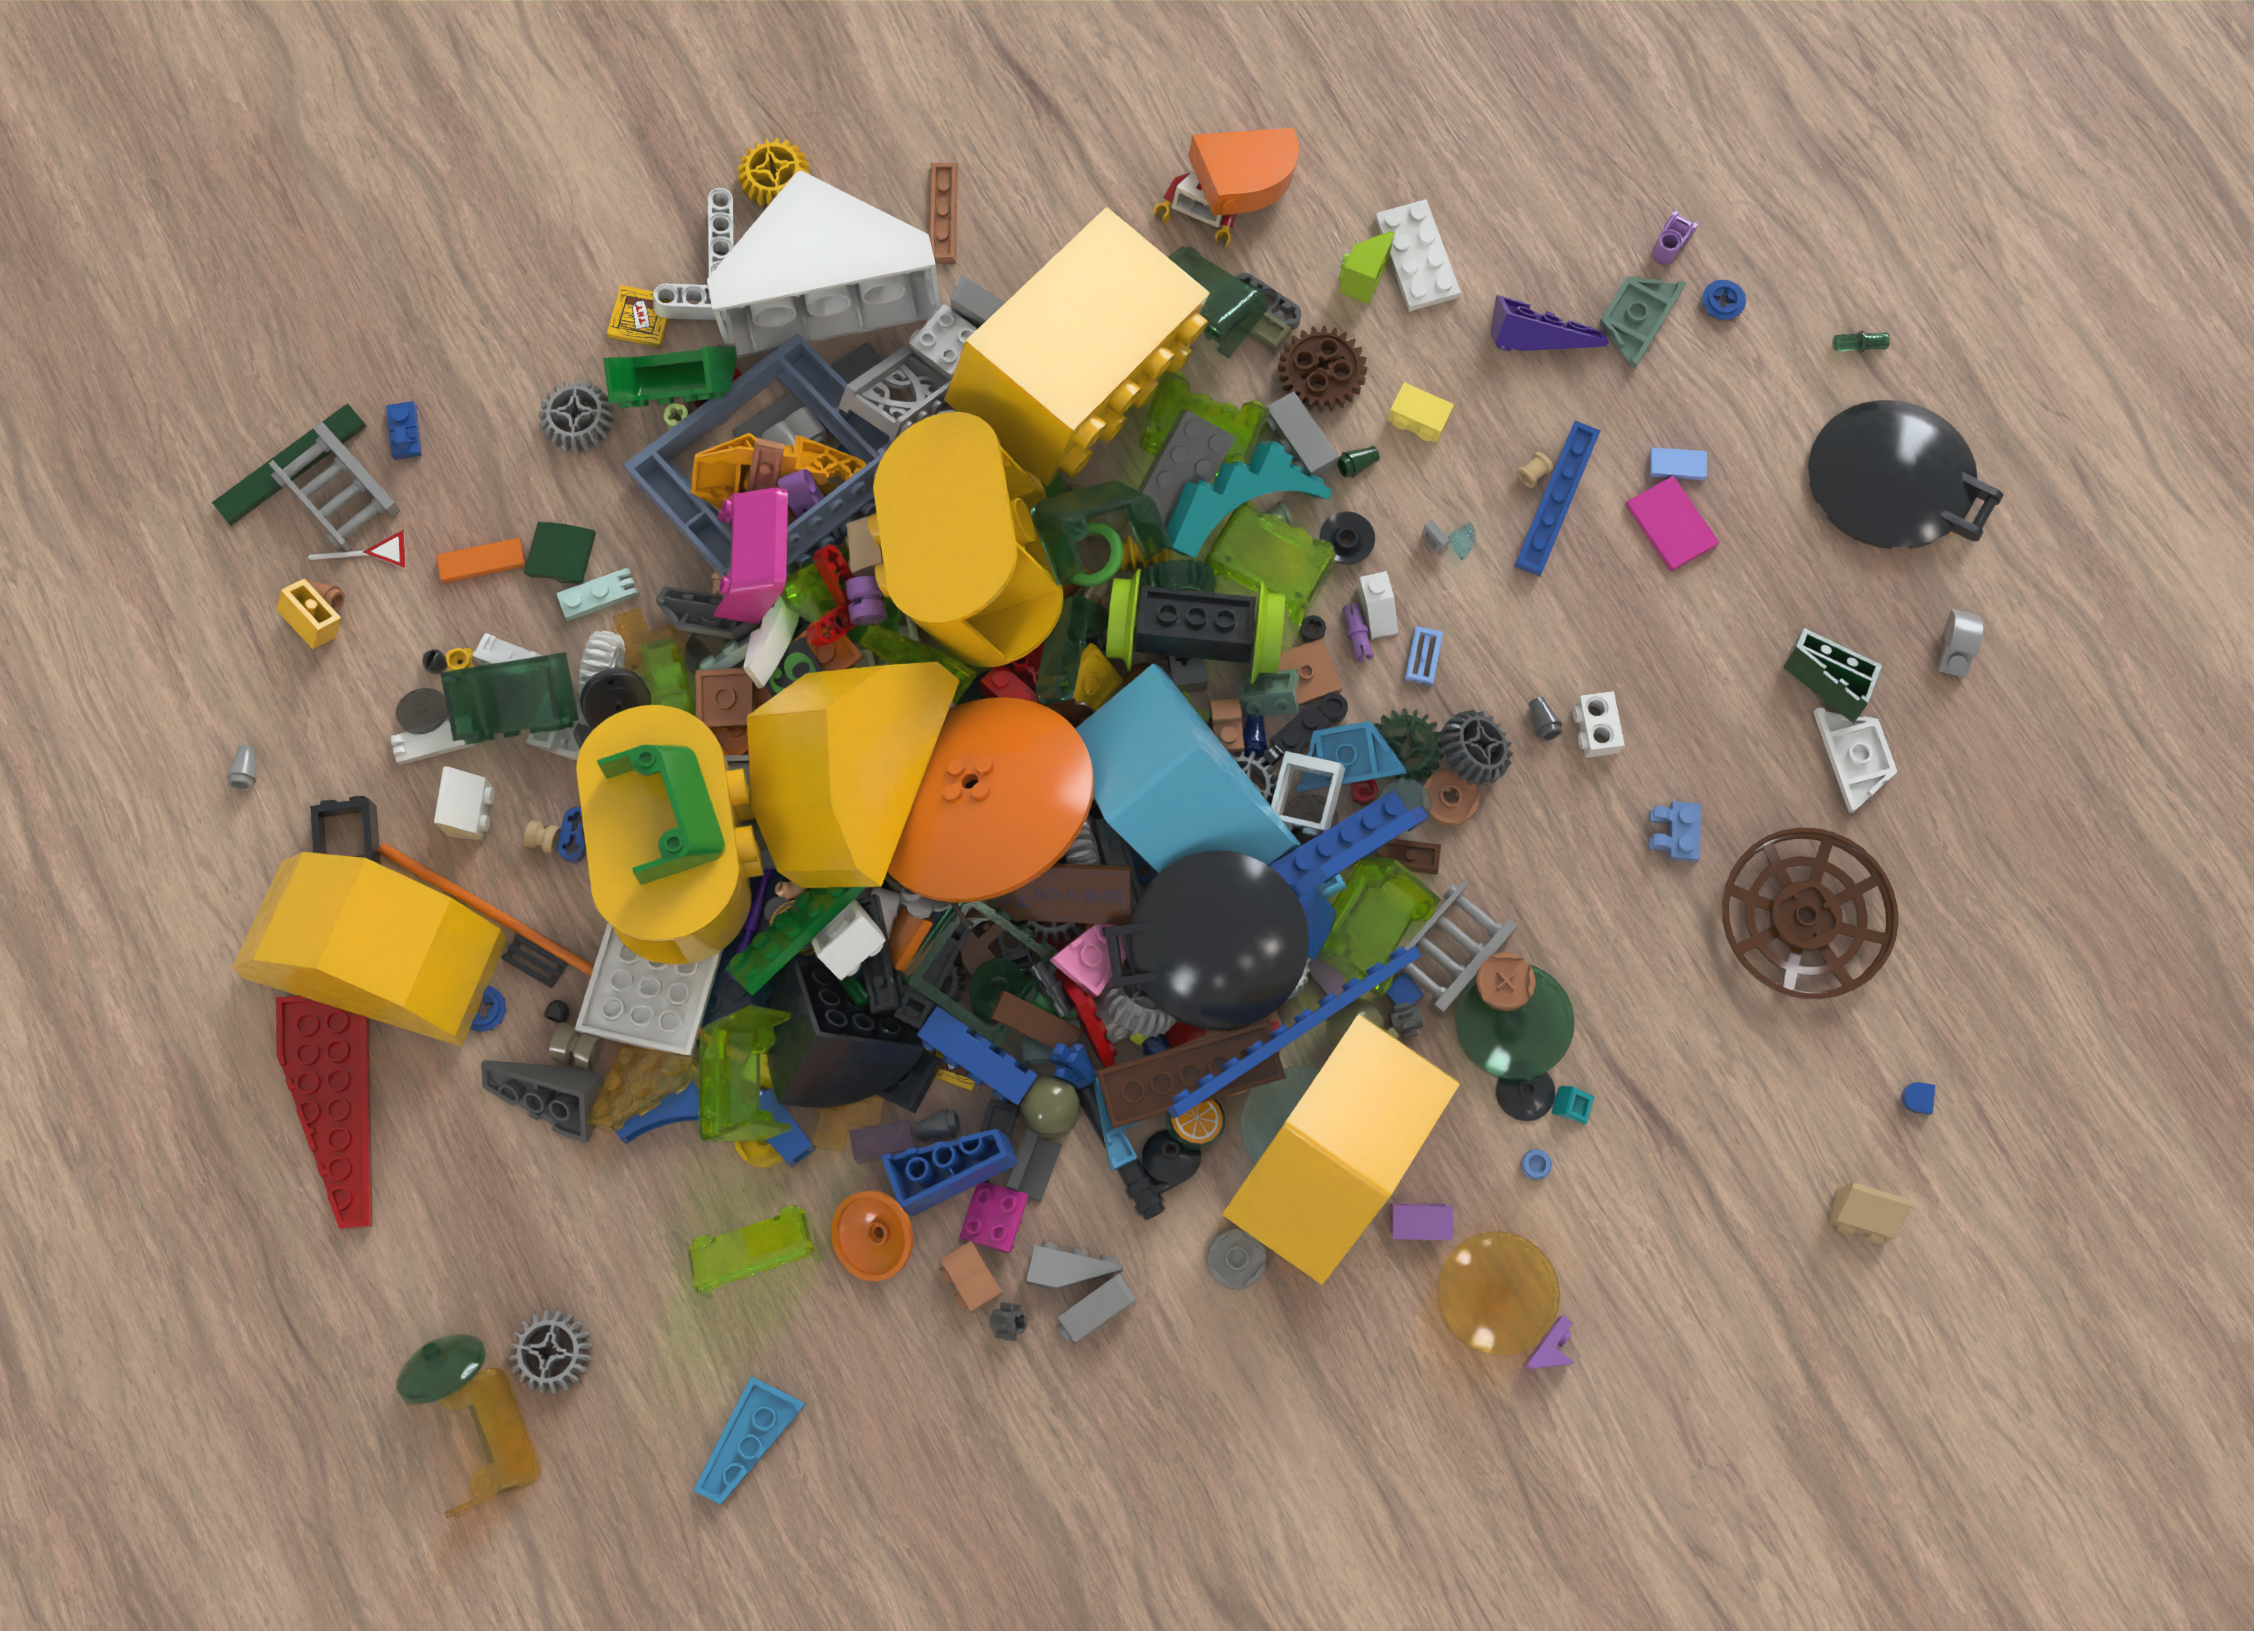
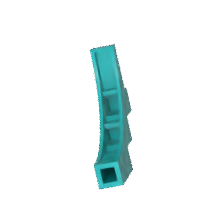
M1270 441L1269 444L1258 443L1249 466L1236 460L1234 464L1222 463L1213 485L1199 480L1198 484L1186 483L1160 545L1182 556L1196 558L1201 546L1216 525L1235 508L1255 497L1271 492L1293 490L1314 498L1329 500L1333 490L1324 485L1325 480L1314 475H1309L1308 477L1302 474L1303 469L1301 467L1291 464L1294 456L1285 452V446L1274 441Z

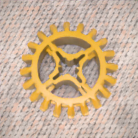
M777 137L772 143L765 138L762 145L755 141V149L747 148V156H741V164L737 168L739 174L738 181L743 193L748 195L751 202L757 200L760 207L765 203L769 206L796 172L803 171L810 175L809 162L806 161V155L800 152L797 144L791 146L788 139L781 144L780 139ZM773 167H774V169H775L776 179H774V177H773V172H772V168H773Z

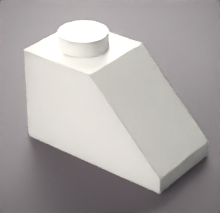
M1387 571L1359 577L1356 590L1365 622L1368 626L1370 639L1375 640L1398 634L1395 599Z

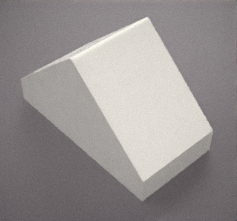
M803 171L795 173L707 279L713 312L724 345L736 346L737 358L774 351L797 333L809 344L926 320L934 310H939L942 307L936 264L929 234Z

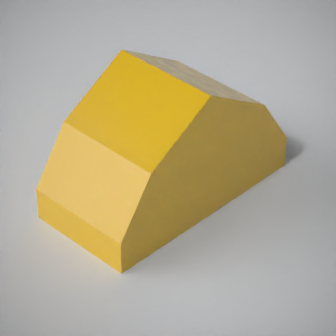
M938 662L881 665L806 673L747 716L751 809L775 867L780 874L801 888L882 886L960 680Z
M301 852L281 861L232 968L243 979L297 996L300 995L313 1001L462 1047L482 1002L483 992L491 981L508 940L500 928L453 898L367 858Z

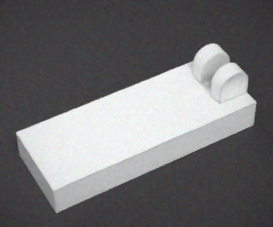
M467 716L396 734L390 738L393 754L399 765L475 745L470 720Z

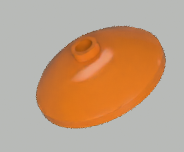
M865 1190L850 1195L836 1209L831 1224V1240L837 1258L851 1274L860 1279L876 1282L891 1278L905 1267L910 1258L913 1247L911 1223L900 1204L885 1193ZM880 1227L884 1231V1236L880 1232Z

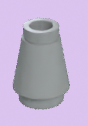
M246 745L238 747L226 776L230 787L238 790H249L256 783L255 748Z

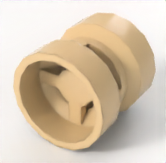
M531 820L524 834V847L529 849L542 848L544 853L555 854L558 849L561 827L555 825L546 827L540 821Z

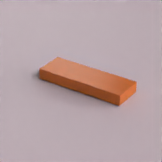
M520 538L436 555L440 580L443 584L526 567Z

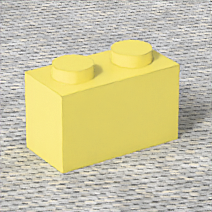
M1404 382L1390 409L1388 421L1400 430L1407 429L1416 433L1422 440L1438 443L1451 417L1454 404Z

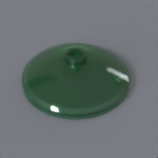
M452 1334L434 1339L420 1347L400 1370L396 1381V1389L400 1397L408 1403L424 1404L442 1399L462 1388L478 1373L485 1361L486 1349L482 1341L473 1335Z

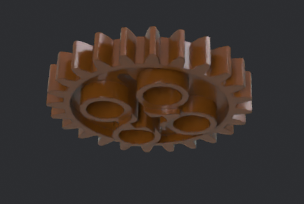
M1313 326L1309 335L1304 330H1301L1300 339L1293 335L1291 344L1286 343L1284 346L1285 352L1280 353L1279 360L1281 362L1278 364V371L1281 372L1279 373V381L1284 382L1282 390H1291L1290 393L1294 391L1302 403H1308L1309 411L1314 405H1318V410L1321 413L1324 406H1328L1329 410L1333 412L1334 404L1336 403L1339 407L1344 408L1345 399L1352 403L1354 394L1359 395L1361 391L1360 386L1365 384L1366 378L1364 375L1367 373V367L1363 366L1366 363V357L1360 356L1362 347L1354 348L1356 339L1346 341L1347 332L1338 336L1337 328L1335 327L1331 333H1327L1326 326H1323L1321 332L1317 333L1316 328ZM1327 349L1333 351L1334 354L1326 355L1322 351ZM1299 361H1306V362H1308L1310 365H1309V366H1301V365H1299L1298 362H1299ZM1336 372H1343V373H1345L1347 376H1346V377H1338L1335 373H1336ZM1319 383L1323 387L1320 389H1315L1311 386V384Z

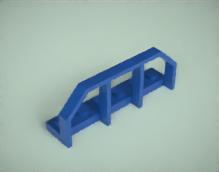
M1393 790L1269 866L1283 877L1297 897L1300 898L1319 884L1329 882L1363 857L1366 859L1406 830L1408 832L1413 830L1429 817L1422 806L1408 812Z

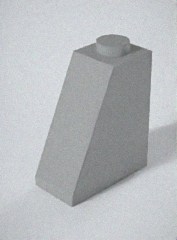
M963 276L950 298L951 309L977 329L1006 303Z
M1117 1274L1058 1316L1061 1324L1057 1328L1066 1342L1072 1339L1074 1344H1077L1135 1305L1136 1298L1121 1275Z

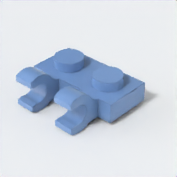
M1672 801L1670 809L1665 806H1654V809L1650 810L1649 822L1669 823V836L1653 834V837L1649 838V849L1669 851L1668 859L1691 862L1700 860L1701 804Z

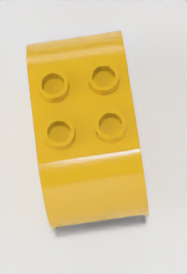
M963 412L941 413L913 424L889 446L875 474L873 491L876 513L868 517V526L874 542L882 549L883 563L875 566L877 584L884 596L887 598L891 597L894 604L904 614L961 661L979 667H995L1014 662L1032 652L1050 635L1059 620L1063 607V589L1047 496L1043 483L1021 464L1016 463L1000 446L999 439L992 427L975 415Z
M645 705L619 712L603 721L589 734L577 758V781L593 900L600 914L612 925L619 940L637 956L655 963L668 965L699 962L723 950L739 934L747 920L751 906L752 894L749 878L764 875L759 842L755 841L752 825L744 827L741 825V821L755 819L751 809L750 785H747L744 768L730 770L715 735L702 721L690 713L664 705ZM641 745L687 746L694 751L725 841V851L715 861L640 885L633 874L632 868L662 858L658 847L660 837L666 831L678 827L661 772L650 776H643L633 770L606 779L597 760Z

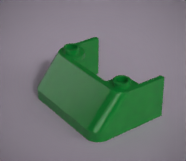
M641 745L597 760L606 779L633 770L643 776H650L661 772L678 827L666 831L660 837L658 847L662 858L632 868L633 874L640 885L715 861L723 855L725 841L697 757L691 748L683 745Z

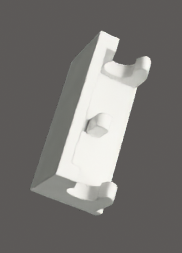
M488 633L484 634L472 655L479 665L529 685L544 658L541 654L505 642Z

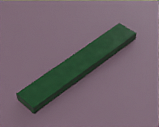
M348 403L322 421L342 444L367 427ZM312 429L212 502L231 526L282 489L271 476L275 471L269 463L274 460L281 469H284L317 443L316 439L319 436L315 430ZM330 450L327 453L324 451L313 461H311L308 465H306L303 469H301L294 476H292L290 478L291 481H293L298 476L303 474L305 471H307L313 465L318 463L332 451Z

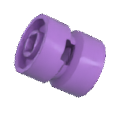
M859 576L846 581L847 598L852 601L848 606L850 623L854 625H873L884 622L887 619L885 601L881 600L884 594L877 584L876 577Z

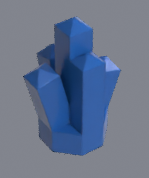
M1074 1042L1068 1048L1066 1045L1056 1043L1049 1059L1056 1065L1053 1075L1068 1081L1077 1089H1082L1092 1084L1096 1071L1093 1063L1087 1056L1084 1045Z

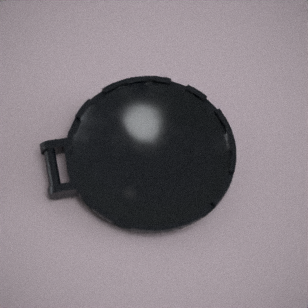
M1877 400L1861 403L1842 411L1822 428L1816 437L1809 455L1810 489L1816 503H1819L1828 514V520L1850 537L1875 547L1892 549V547L1908 546L1909 549L1931 544L1932 541L1944 535L1947 536L1951 532L1977 542L1983 535L1982 529L1993 508L2001 502L2004 496L1999 489L1977 479V468L1973 454L1962 435L1948 421L1924 407L1908 402ZM1976 498H1979L1984 503L1973 523L1965 520Z
M1204 851L1186 856L1170 864L1153 878L1141 894L1135 906L1131 923L1102 927L1103 937H1106L1112 972V977L1109 978L1111 987L1141 984L1148 996L1167 1014L1188 1025L1209 1030H1229L1245 1027L1264 1019L1276 1011L1298 985L1306 965L1309 949L1306 916L1296 893L1278 872L1264 862L1232 851ZM1127 934L1133 974L1124 975L1118 935Z

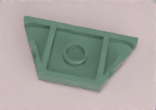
M1626 277L1599 324L1632 368L1635 369L1683 291L1686 282L1678 280L1677 284L1662 283L1661 279L1650 278L1644 280L1640 277Z

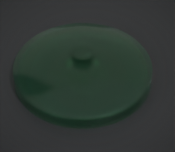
M1533 965L1530 966L1534 971L1536 980L1534 993L1527 1003L1520 1008L1512 1011H1500L1491 1008L1483 1002L1477 992L1476 976L1467 984L1456 1006L1455 1030L1463 1051L1478 1068L1500 1079L1527 1080L1546 1073L1562 1059L1573 1038L1574 1012L1567 993L1555 978Z

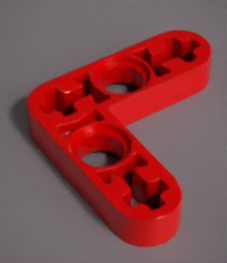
M827 545L816 550L814 553L815 566L837 605L810 623L807 628L809 641L812 645L819 648L833 643L857 626L850 623L848 606L852 601L848 600L846 581L854 577L842 554L833 545ZM839 578L845 584V591H843L838 584ZM835 615L840 617L842 628L836 624ZM826 627L828 632H825L823 635H821L820 632L823 628Z

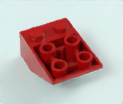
M1050 633L1036 649L1026 656L1009 664L995 666L980 680L979 693L985 698H1019L1042 704L1048 701L1057 691L1055 685L1078 657Z

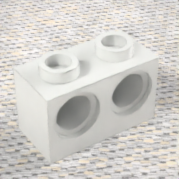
M1614 691L1580 696L1575 706H1573V718L1575 723L1579 722L1578 744L1581 750L1584 749L1585 757L1619 754L1625 744ZM1588 708H1597L1601 716L1591 715ZM1593 734L1604 736L1606 743H1598L1594 739Z

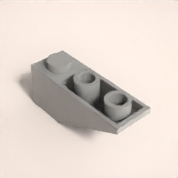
M1042 1242L1041 1246L1034 1245L1026 1282L1031 1285L1059 1290L1120 1273L1123 1271V1265L1118 1264L1119 1259L1112 1256L1101 1255L1099 1260L1088 1257V1251L1071 1248V1253L1059 1251L1060 1246L1057 1244Z

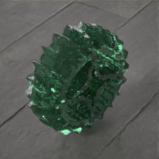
M1192 559L1161 561L1159 564H1152L1150 567L1145 568L1141 573L1140 592L1142 591V586L1215 593L1216 576L1214 575V569L1208 564H1203L1201 561L1194 562Z
M1403 708L1401 716L1393 710L1390 713V718L1383 715L1380 719L1381 724H1374L1406 769L1407 774L1394 777L1395 784L1399 782L1401 777L1404 778L1406 785L1410 784L1412 777L1417 783H1420L1422 775L1429 778L1432 775L1431 769L1437 770L1440 766L1438 761L1444 757L1443 754L1439 753L1443 747L1438 742L1442 737L1441 731L1434 732L1437 723L1432 722L1428 724V714H1425L1422 719L1417 717L1419 714L1417 709L1413 711L1412 715H1408L1407 709ZM1407 728L1406 732L1401 735H1387L1394 729ZM1415 731L1424 737L1428 747L1416 738ZM1409 736V751L1407 750L1405 757H1403V743L1406 742ZM1411 758H1426L1419 764L1405 766L1407 760Z

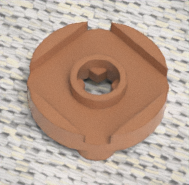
M1447 768L1432 774L1427 779L1422 790V808L1435 822L1445 826L1457 827L1475 814L1480 802V793H1478V788L1475 784L1468 785L1466 779L1459 780L1458 773H1450L1452 768ZM1450 791H1454L1458 802L1447 803L1443 793L1449 794Z

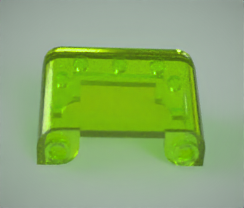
M1373 856L1361 859L1345 882L1347 888L1340 891L1332 903L1333 908L1336 910L1334 923L1328 938L1316 957L1350 979L1357 977L1360 981L1367 976L1366 969L1379 961L1382 965L1387 963L1388 955L1396 950L1412 921L1420 922L1430 919L1441 900L1397 859ZM1393 975L1369 991L1375 995L1384 996L1385 992L1392 985Z

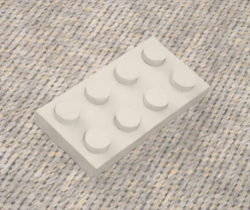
M1427 199L1376 213L1375 221L1380 235L1389 231L1395 233L1389 260L1408 312L1460 298L1461 291Z

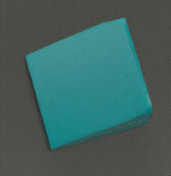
M1559 1086L1552 1113L1581 1124H1587L1594 1096L1573 1086Z

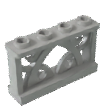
M905 345L846 385L839 408L846 413L853 411L890 436L889 440L894 442L901 433L913 424L931 415H937L942 407L950 405L944 399L951 380L914 357V351ZM886 386L897 389L910 388L914 402L890 400V392Z

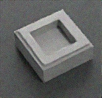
M1433 520L1424 526L1422 538L1440 556L1447 550L1450 539Z

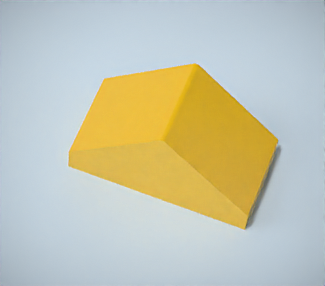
M1359 1013L1222 1215L1323 1285L1390 1198L1460 1085L1459 1081Z

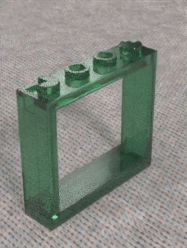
M989 899L957 903L965 916L971 907H974L1039 956L1044 957L1051 972H1055L1057 967L1049 959L1055 956L1054 954L1057 949L1044 940L1040 944L1032 939L1035 933L1021 923L1018 927L1014 926L1009 922L1012 916L999 907L994 911L986 905ZM951 906L900 977L1001 1048L1013 1031L1012 1029L1000 1023L993 1029L921 978L961 923ZM1034 976L1031 977L1018 998L1030 1004L1033 1003L1041 989Z

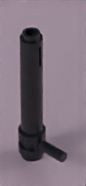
M1092 1082V1084L1082 1089L1075 1088L1082 1109L1106 1150ZM1138 1158L1117 1169L1126 1186L1125 1192L1130 1200H1134L1136 1204L1134 1208L1139 1216L1142 1215L1145 1221L1157 1216L1166 1209L1163 1205L1165 1200L1161 1194L1181 1184H1165L1161 1182L1155 1184L1152 1177L1147 1176Z

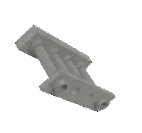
M321 422L313 428L319 436L316 439L317 443L284 469H281L272 460L269 465L275 472L271 476L282 488L287 485L329 532L326 535L327 539L336 549L342 546L348 552L352 549L344 540L378 512L386 511L392 518L400 510L389 495L328 427ZM331 450L337 456L334 459L335 463L299 490L290 478L324 451L327 453ZM349 470L355 476L352 479L353 483L321 509L317 510L308 498L342 471L346 473ZM368 491L373 496L370 500L371 503L336 531L326 519L359 492L364 493Z
M1465 880L1459 887L1453 884L1443 896L1446 899L1444 904L1405 947L1406 950L1413 946L1420 947L1452 975L1450 978L1454 982L1447 989L1444 986L1440 987L1412 962L1402 968L1406 974L1433 996L1432 1000L1436 1003L1431 1010L1439 1017L1477 975V971L1485 959L1495 954L1518 927L1510 918L1504 925L1500 922H1494L1462 895L1468 886ZM1453 903L1489 932L1488 936L1491 939L1485 946L1481 943L1478 945L1444 916ZM1435 924L1471 953L1469 956L1473 960L1467 967L1462 964L1459 966L1425 937Z

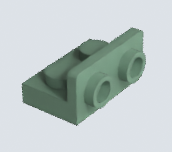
M1297 669L1279 670L1277 675L1260 673L1253 684H1250L1251 673L1242 674L1237 697L1239 698L1244 717L1298 713L1299 705L1296 699L1299 674Z

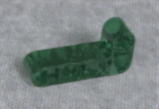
M1082 595L1063 598V607L1059 620L1050 635L1045 639L1036 685L1037 697L1043 704L1063 702L1073 697L1085 635L1104 631L1108 628L1109 613L1107 609Z

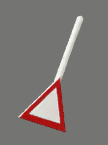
M404 529L367 550L310 554L308 559L371 556L406 569Z

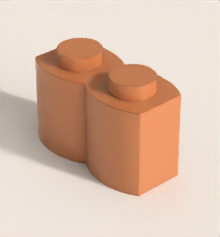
M972 1240L940 1259L944 1266L939 1268V1271L947 1284L953 1282L959 1292L954 1294L962 1310L969 1308L970 1312L974 1313L1003 1295Z

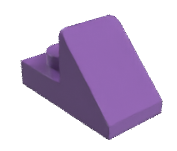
M1563 1315L1558 1317L1523 1364V1367L1528 1370L1574 1364L1570 1358L1555 1348L1557 1345L1562 1347L1569 1339L1572 1332L1568 1329L1573 1322Z

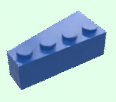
M937 1004L925 1019L921 1029H918L916 1035L921 1038L920 1042L924 1048L932 1053L935 1048L945 1055L942 1060L955 1069L962 1066L968 1070V1078L980 1086L984 1082L993 1088L991 1093L1005 1103L1009 1099L1018 1105L1038 1076L1026 1065Z
M998 1129L963 1136L958 1140L949 1142H936L932 1146L919 1149L916 1147L904 1150L905 1152L897 1154L888 1153L880 1155L897 1202L911 1216H915L1019 1164L1009 1137Z

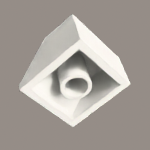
M444 766L434 823L449 838L483 841L484 832H488L490 827V816L487 814L489 804L492 805L494 801V788L485 777Z
M856 899L811 940L817 957L840 980L855 974L859 970L861 962L868 956L876 955L886 941L882 931Z

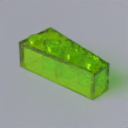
M674 638L639 645L644 665H642L643 674L650 687L651 705L678 708L696 717L683 655Z

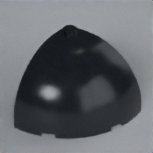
M796 954L782 967L772 997L767 1030L768 1067L778 1104L809 1108H828L864 1100L885 1090L901 1079L918 1061L924 1051L923 1046L912 1026L908 1023H903L900 1019L893 1016L896 1010L875 1016L871 1014L869 1003L858 1008L829 968L824 967L825 964L821 960ZM856 977L867 992L865 982Z

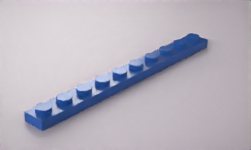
M1404 946L1396 949L1388 955L1391 959L1384 965L1380 961L1365 970L1367 976L1360 981L1357 977H1354L1343 984L1341 987L1344 991L1336 997L1333 992L1318 1001L1320 1007L1313 1012L1308 1008L1294 1017L1296 1023L1289 1028L1283 1024L1270 1033L1271 1040L1264 1044L1261 1040L1257 1041L1245 1049L1248 1055L1238 1060L1235 1056L1222 1064L1223 1071L1215 1077L1212 1073H1209L1196 1082L1199 1087L1189 1093L1185 1089L1171 1099L1174 1104L1167 1108L1172 1118L1181 1116L1422 956L1417 947L1413 946L1406 950Z

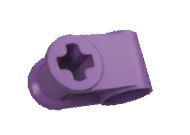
M1674 210L1652 251L1653 258L1660 264L1672 263L1683 246L1688 243L1699 223L1695 221L1692 223L1679 216L1678 211Z
M806 468L778 479L779 488L786 489L788 492V504L797 519L824 498L815 484L811 473Z

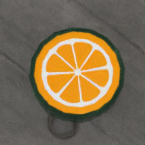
M1214 1099L1197 1104L1174 1119L1170 1113H1167L1166 1126L1174 1140L1177 1139L1178 1142L1182 1143V1146L1188 1149L1200 1150L1210 1147L1221 1136L1225 1128V1113L1221 1104Z

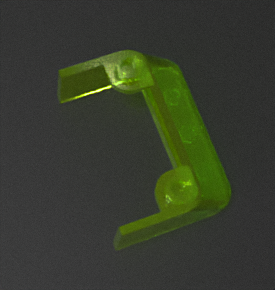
M750 1005L704 1027L700 1036L699 1134L703 1141L714 1143L764 1141L792 1130V1124L775 1122L770 1111L760 1110V1055L766 1053L774 1044V1026L791 1019V1013Z
M791 1205L780 1209V1215L713 1238H710L709 1235H703L692 1239V1245L687 1248L696 1293L710 1299L714 1297L712 1290L809 1256H812L817 1261L823 1260L810 1214L804 1208L798 1209L797 1205Z

